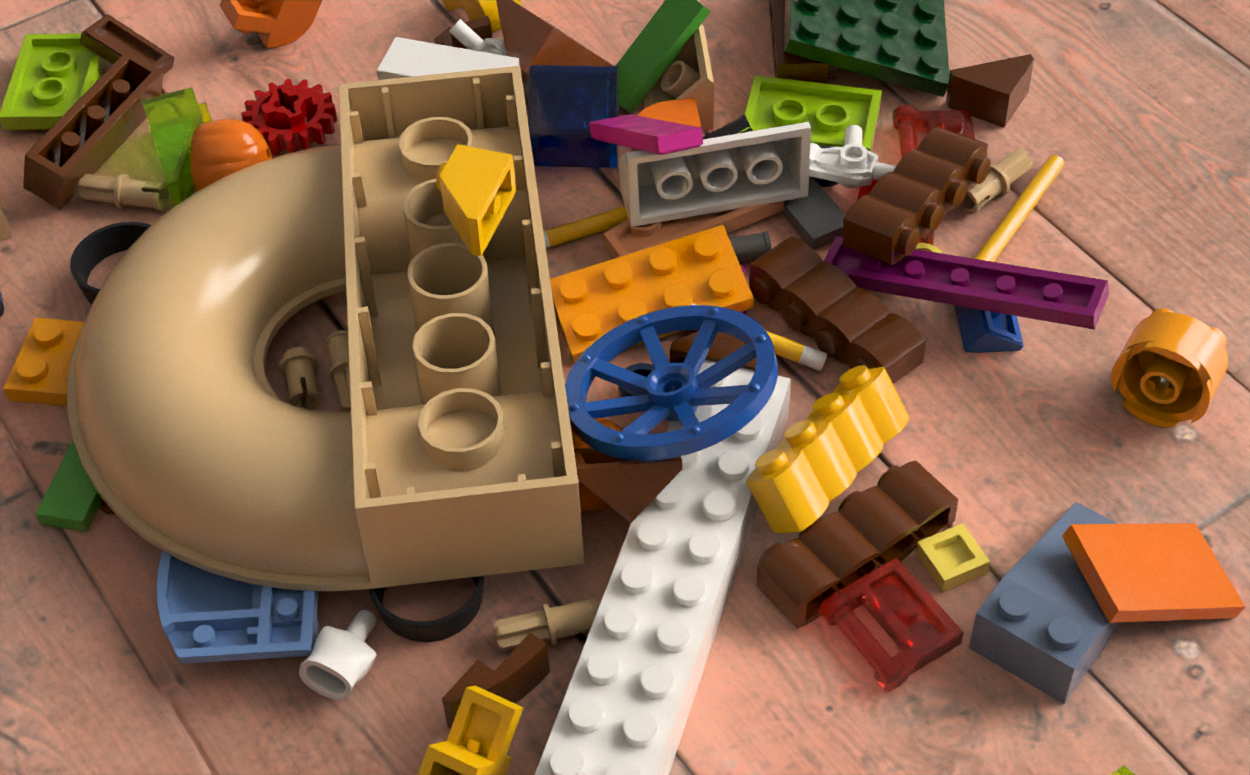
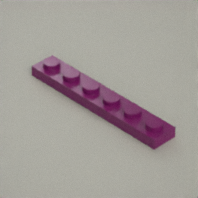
M837 236L824 259L825 262H829L841 269L854 282L856 287L865 290L1094 330L1109 296L1108 280L917 249L911 255H905L898 263L890 265L843 246V237Z

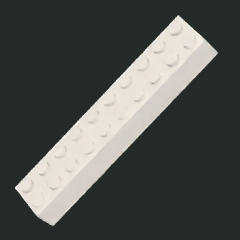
M704 360L699 373L717 362ZM740 368L711 387L748 385L755 370ZM778 376L775 389L767 404L741 430L713 446L681 456L682 470L631 523L535 775H669L759 506L746 480L756 468V460L766 452L777 449L789 417L791 378ZM730 404L698 406L694 414L698 421L702 422ZM670 421L666 432L683 428L679 421Z

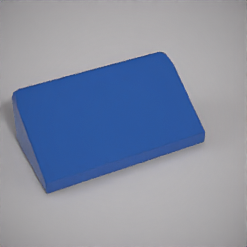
M955 305L963 348L966 352L1020 351L1024 347L1017 316Z

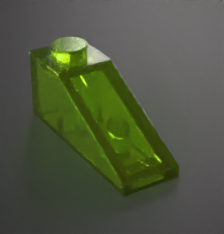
M192 87L142 100L174 207L190 197L195 188L190 174V150L193 132L201 124L212 121L206 102L197 103Z

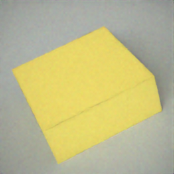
M963 523L917 542L916 555L942 593L988 574L990 560Z

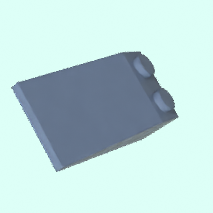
M1075 502L1004 575L976 612L969 649L1063 704L1066 703L1122 623L1108 622L1062 537L1071 524L1117 523L1078 502Z

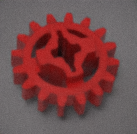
M286 79L284 84L279 86L273 82L269 83V91L265 93L256 90L254 92L256 101L246 100L244 103L246 111L241 113L242 120L251 124L263 135L273 156H276L281 149L287 150V153H292L301 148L303 150L310 149V144L313 142L325 144L324 134H334V123L338 122L331 93H323V88L320 84L309 88L308 80L303 79L298 85H292L291 79Z

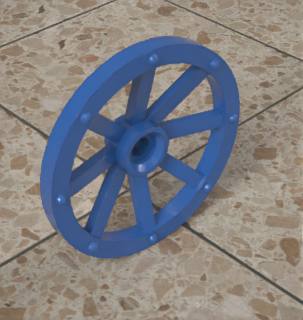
M708 305L678 306L654 311L629 320L607 332L589 346L578 358L569 372L565 383L570 423L575 433L588 446L616 458L649 461L688 455L727 439L741 430L760 413L775 389L778 378V363L773 343L766 330L757 321L741 312ZM682 330H699L684 362L669 363L658 335ZM718 332L731 335L745 343L736 351L699 373ZM643 341L654 370L648 377H644L609 362L621 352ZM757 358L755 372L748 385L711 387ZM595 377L641 394L586 402L589 387ZM730 404L702 422H699L694 414L698 406ZM645 412L621 432L608 428L595 420L596 418ZM664 419L667 421H679L683 428L670 432L647 434Z

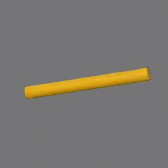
M1050 155L974 259L995 262L1064 167V161L1061 157L1057 155Z

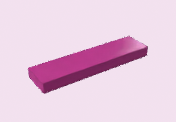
M632 114L589 122L591 138L658 155L698 148L703 144L701 127Z

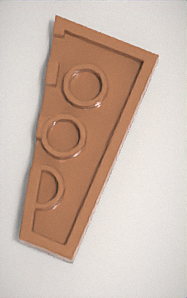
M784 201L631 227L629 218L603 233L604 247L614 259L719 225H724L728 234L784 211Z

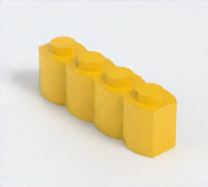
M861 365L845 372L839 379L841 383L833 393L819 398L812 405L813 411L806 420L794 424L785 431V439L777 449L766 452L756 460V468L750 473L746 483L774 534L801 532L813 524L825 512L829 502L850 486L857 472L870 464L879 455L883 445L894 438L908 423L909 415L884 367L868 369L867 366Z

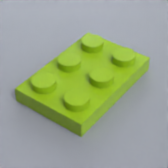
M81 33L25 34L0 110L2 129H51L101 78L106 60L80 44Z
M755 75L745 116L753 131L809 122L811 126L810 143L817 144L819 147H843L845 129L850 125H857L862 129V146L871 152L881 105L882 90Z

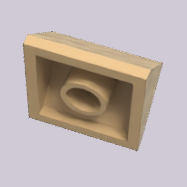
M700 25L645 96L643 103L645 109L658 102L695 98L702 130L713 129L714 81L704 26Z

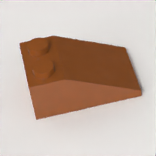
M496 0L506 54L510 57L519 58L522 81L537 90H540L542 85L545 84L553 89L549 96L569 109H572L576 103L590 111L616 67L513 0Z

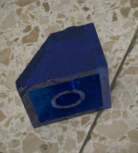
M530 65L528 126L534 166L618 168L619 145L591 138L589 122L620 116L618 67Z

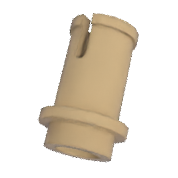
M303 347L287 350L279 363V369L281 374L286 377L289 404L302 408L300 397L304 395L306 409L311 410L318 406L321 401L314 373L318 367L317 359L308 349Z

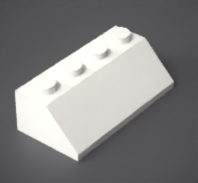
M809 122L703 139L701 147L664 155L641 150L624 153L619 157L620 191L631 227L808 197L811 126Z

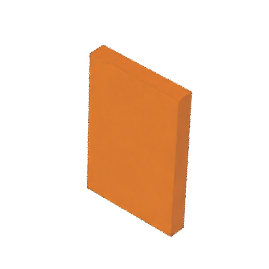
M1195 523L1071 524L1062 535L1109 623L1236 618L1245 608L1244 603Z

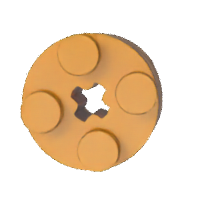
M1166 308L1154 310L1149 317L1143 319L1135 327L1112 368L1111 384L1114 392L1118 387L1120 393L1126 399L1123 406L1138 419L1155 426L1165 428L1176 427L1178 422L1192 419L1191 423L1199 420L1206 413L1227 370L1228 356L1225 349L1227 344L1225 335L1219 329L1209 327L1191 316L1174 313Z

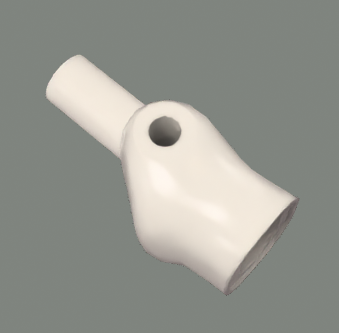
M368 610L359 611L346 631L330 626L323 627L314 643L311 654L301 663L299 675L302 681L309 688L329 699L343 701L348 698L353 687L368 673L377 656L376 652L364 642L377 623L375 615Z

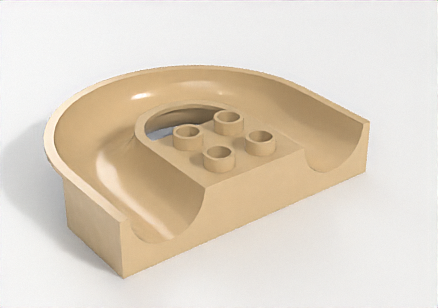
M520 66L339 84L341 144L314 147L268 159L227 175L197 191L151 225L125 252L107 276L91 306L72 354L67 381V412L72 439L80 460L100 497L125 524L149 543L176 559L209 573L248 584L286 590L331 592L375 589L584 564L579 482ZM457 144L513 155L516 193L482 256L471 254L444 213L442 193L436 187L438 169L442 162L448 161ZM346 291L351 411H316L283 402L270 387L265 375V360L272 339L282 325L302 308L324 297Z

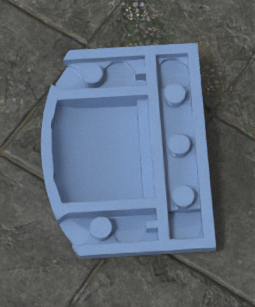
M162 550L157 574V605L164 633L174 647V654L180 664L300 657L311 654L319 628L317 620L319 591L286 590L244 583L209 573L176 559Z

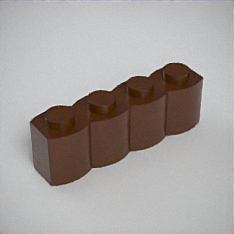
M936 127L931 130L921 141L917 149L909 151L899 161L893 172L885 174L878 180L869 195L861 197L851 206L843 219V246L890 265L898 263L905 255H911L916 249L919 239L923 238L929 231L936 230L942 221L943 215L947 214L953 207L960 206L966 193L976 184H981L985 180L990 169V159L987 158L988 144L942 127Z
M790 236L750 263L749 288L753 297L759 303L766 304L772 309L782 312L785 322L792 329L799 330L803 334L815 338L820 351L827 353L828 357H833L839 362L848 364L850 369L861 365L867 366L868 369L884 367L892 384L923 363L926 339L922 333L905 318L891 313L884 303L871 292L856 287L854 282L841 269L829 262L823 261L802 240Z
M916 460L900 467L893 466L880 477L877 486L862 492L855 491L848 495L839 506L838 512L831 513L823 518L819 517L813 524L801 531L798 538L783 544L776 543L766 549L757 564L756 586L796 628L803 627L823 615L838 600L847 598L860 590L878 573L897 565L917 547L918 541L945 531L955 521L959 499Z

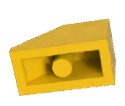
M457 144L448 161L442 162L438 169L436 187L442 193L444 213L472 255L482 256L516 193L513 155Z

